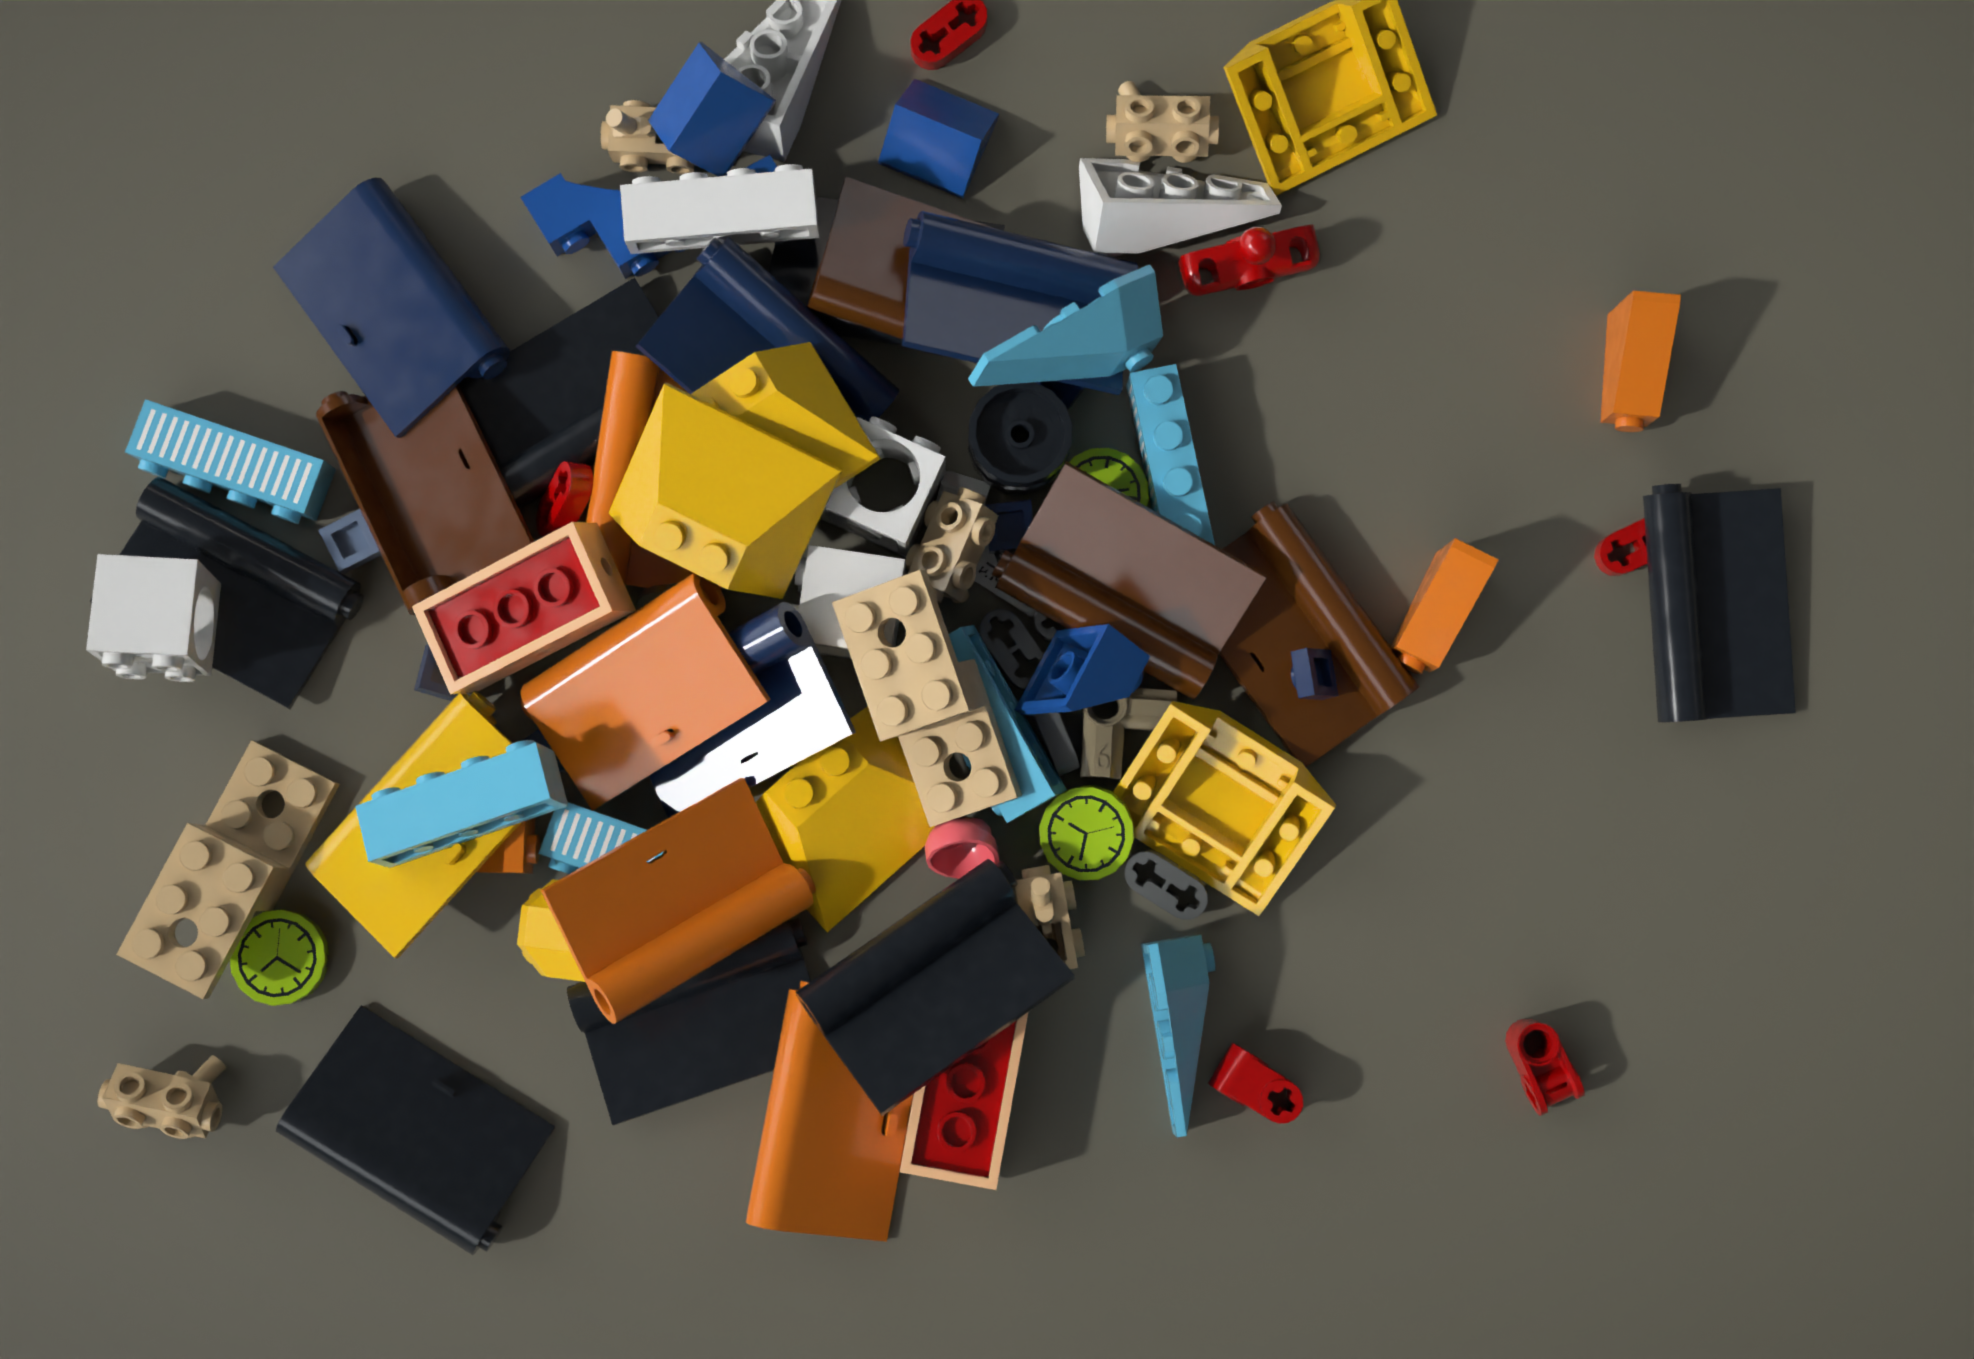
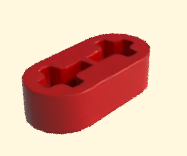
M952 0L914 30L910 39L911 56L914 62L923 69L937 70L980 39L987 27V8L983 1ZM963 11L967 15L973 12L976 13L974 26L971 27L965 22L955 30L952 29L959 22L958 12ZM943 35L946 36L939 42L940 53L935 55L931 50L922 53V40L927 38L933 43Z
M567 461L559 465L538 506L536 525L539 535L544 537L571 522H578L592 493L593 473L590 466Z
M1644 518L1606 536L1598 543L1595 548L1594 558L1596 565L1602 572L1610 576H1620L1647 564L1646 545L1642 539L1645 536ZM1612 542L1617 548L1632 543L1635 551L1623 558L1625 566H1622L1619 561L1611 562L1608 559L1607 554L1613 550Z

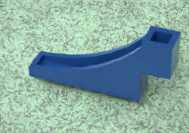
M768 155L745 168L753 169L756 173L775 172L777 165L771 155ZM560 173L520 197L556 256L564 252L566 254H573L581 250L590 242L589 237L597 233L626 279L633 274L639 277L649 273L659 264L658 259L671 252L630 254L624 241L620 190H610L565 181ZM674 250V251H675V253H680V252H683V251H685V250Z

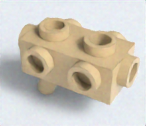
M1126 81L1118 89L1120 95L1116 97V115H1107L1106 143H1115V156H1126L1134 162L1146 161L1151 156H1172L1178 162L1187 163L1195 160L1197 156L1208 157L1209 144H1218L1219 116H1210V96H1142L1133 81Z
M638 100L625 101L623 106L610 105L606 121H602L601 146L602 149L608 150L612 162L620 163L622 170L645 172L648 170V164L666 165V170L671 173L685 174L694 172V166L697 165L669 152L648 120L656 107H651L649 103Z
M964 487L959 488L957 495L943 491L939 501L930 503L924 516V522L928 528L921 544L913 545L906 556L905 563L908 574L920 569H926L937 603H941L943 597L950 598L954 603H963L968 599V589L975 580L978 562L985 546L991 542L995 533V523L998 515L983 505L986 500L984 496Z
M1049 865L1021 870L1023 879L1016 880L1018 885L1014 887L1017 904L1045 939L1051 938L1056 941L1058 945L1057 954L1068 968H1078L1077 958L1085 956L1080 928L1071 929L1068 910L1077 909L1072 881L1063 882L1061 872L1051 874Z
M211 1055L191 1076L185 1071H177L175 1075L118 1063L111 1079H106L99 1090L98 1107L108 1109L113 1120L127 1128L154 1127L160 1129L166 1135L177 1139L193 1137L206 1139L209 1131L214 1132L222 1115V1104L219 1102L212 1082L226 1069V1066L216 1056Z

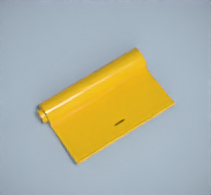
M473 691L470 696L466 693H459L359 804L372 800L371 795L379 790L393 787L402 790L416 785V779L424 774L432 772H444L447 774L461 769L460 764L467 759L478 756H489L492 758L506 753L505 748L513 743L495 727L497 721L492 714L496 708L477 691ZM354 808L305 862V865L311 874L394 958H399L520 823L460 844L455 843L452 847L388 868L368 862L356 808Z

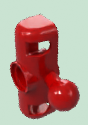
M1312 224L1274 233L1263 227H1252L1241 236L1231 239L1225 244L1186 253L1180 257L1178 263L1187 292L1193 296H1202L1236 288L1238 291L1254 289L1267 285L1278 277L1311 270L1319 263L1320 251L1314 225ZM1290 247L1299 250L1302 262L1292 264ZM1200 268L1210 271L1213 283L1201 284Z

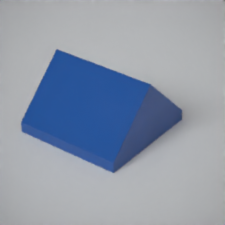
M699 42L648 121L669 152L718 177L726 176L776 100L703 42Z
M914 79L895 104L878 163L963 199L997 123L999 113Z

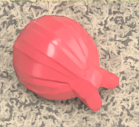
M962 816L936 825L929 833L925 844L928 867L935 873L949 878H961L986 859H990L995 864L1000 862L997 844L992 836L990 826L982 819Z

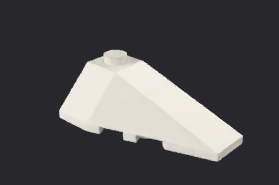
M776 0L766 10L767 17L751 33L745 31L736 40L737 47L724 60L776 100L744 148V152L764 157L771 155L772 159L785 162L801 127L841 0Z
M1080 158L1079 177L1083 231L1094 253L1117 257L1123 253H1142L1280 214L1282 205L1268 183L1216 174L1208 176L1206 181H1201L1182 174L1181 168L1167 166L1165 175L1139 170L1140 162L1127 159Z

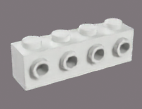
M798 164L780 165L775 168V172L756 173L755 170L750 168H738L728 171L727 176L708 177L706 173L691 172L681 175L679 177L680 180L661 181L658 177L644 176L633 179L632 184L620 185L624 241L630 254L705 248L714 237L722 243L729 236L738 245L819 238L812 169H803V166Z

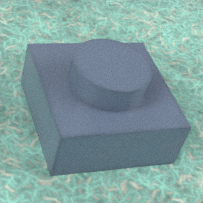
M360 509L318 530L339 572L343 574L381 556Z

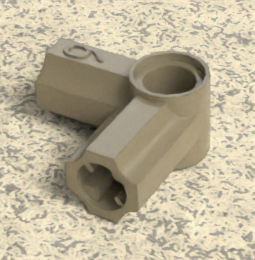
M1137 688L1131 693L1130 697L1115 700L1117 704L1116 716L1106 720L1097 717L1092 711V707L1082 709L1083 728L1080 777L1121 780L1124 729L1153 731L1172 701L1178 702L1177 691Z

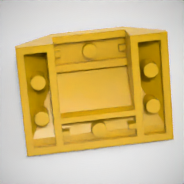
M1335 0L1249 42L1223 67L1267 183L1276 196L1437 116L1398 0Z
M811 342L754 352L691 393V395L843 469L835 488L881 459Z
M666 382L663 384L609 510V514L638 546L727 590L783 599L843 469Z
M1175 701L1170 703L1113 791L1114 794L1126 803L1129 809L1136 839L1190 871L1202 881L1257 916L1261 915L1336 807L1335 802L1298 759L1222 711Z
M868 706L850 718L856 731L855 734L797 763L756 801L783 863L790 864L797 870L803 868L812 878L816 892L812 894L813 905L807 908V910L827 933L925 846L929 833L935 827H929L899 737L880 742Z

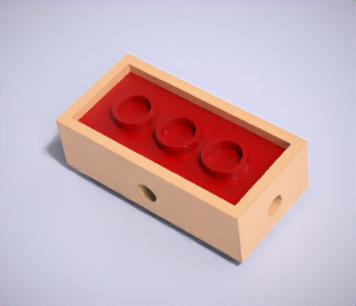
M571 522L412 606L450 694L478 692L636 611L598 524L586 522Z
M1028 1012L914 1093L900 1167L901 1173L987 1189H997Z

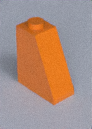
M1633 290L1608 313L1600 423L1615 424V430L1640 432L1644 430V427H1647L1660 417L1681 295Z
M1456 538L1435 553L1390 646L1408 671L1422 675L1424 670L1430 673L1440 667L1499 559Z

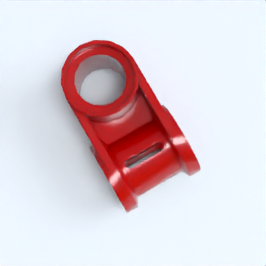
M1526 1018L1517 1020L1509 1027L1505 1039L1507 1049L1521 1077L1525 1094L1539 1116L1548 1113L1549 1106L1571 1096H1574L1576 1099L1585 1096L1580 1077L1569 1061L1558 1034L1552 1027ZM1538 1030L1542 1039L1541 1046L1534 1054L1528 1055L1523 1046L1524 1038L1529 1032Z
M1233 1042L1207 1083L1240 1105H1246L1270 1121L1278 1124L1289 1123L1295 1120L1303 1108V1096L1300 1089L1294 1083L1269 1068V1064ZM1284 1087L1289 1089L1286 1096L1291 1101L1290 1107L1286 1109L1280 1106L1276 1112L1271 1111L1273 1103L1268 1098L1269 1093L1272 1090L1280 1093Z

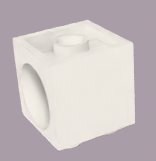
M857 417L880 458H894L906 463L914 485L919 484L918 490L905 506H898L889 512H875L859 504L861 500L856 487H851L854 479L852 477L833 490L821 516L822 520L906 557L924 523L925 512L930 503L934 501L946 473L945 456L939 454L941 448L925 438L915 436L913 441H910L895 434L897 428L885 420L871 417L868 422Z
M809 545L807 557H802L795 572V585H798V592H801L800 604L791 605L801 614L820 654L851 659L832 602L906 575L905 559ZM896 618L890 619L884 628L886 640L896 646L900 621Z
M98 554L86 650L102 661V666L116 671V676L121 678L139 680L146 679L147 673H165V678L168 680L193 682L196 675L211 676L221 583L197 559Z

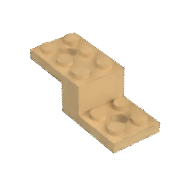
M926 569L914 571L832 602L879 740L881 742L899 737L929 827L1022 796L976 661L971 659L958 662ZM892 618L900 620L906 629L905 639L899 646L891 645L884 635L885 625ZM956 752L966 755L970 760L971 772L966 779H959L950 771V758Z
M251 740L206 825L186 824L116 955L201 999H209L256 911H273L340 784L257 741ZM272 791H278L285 801L284 810L275 818L267 817L262 810L263 798ZM184 919L192 920L198 929L196 941L188 947L180 945L175 938L176 926Z

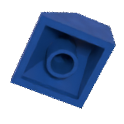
M1110 624L1057 630L1014 710L1020 715L1072 712L1130 697L1131 693L1139 687L1143 680L1142 671L1150 656Z

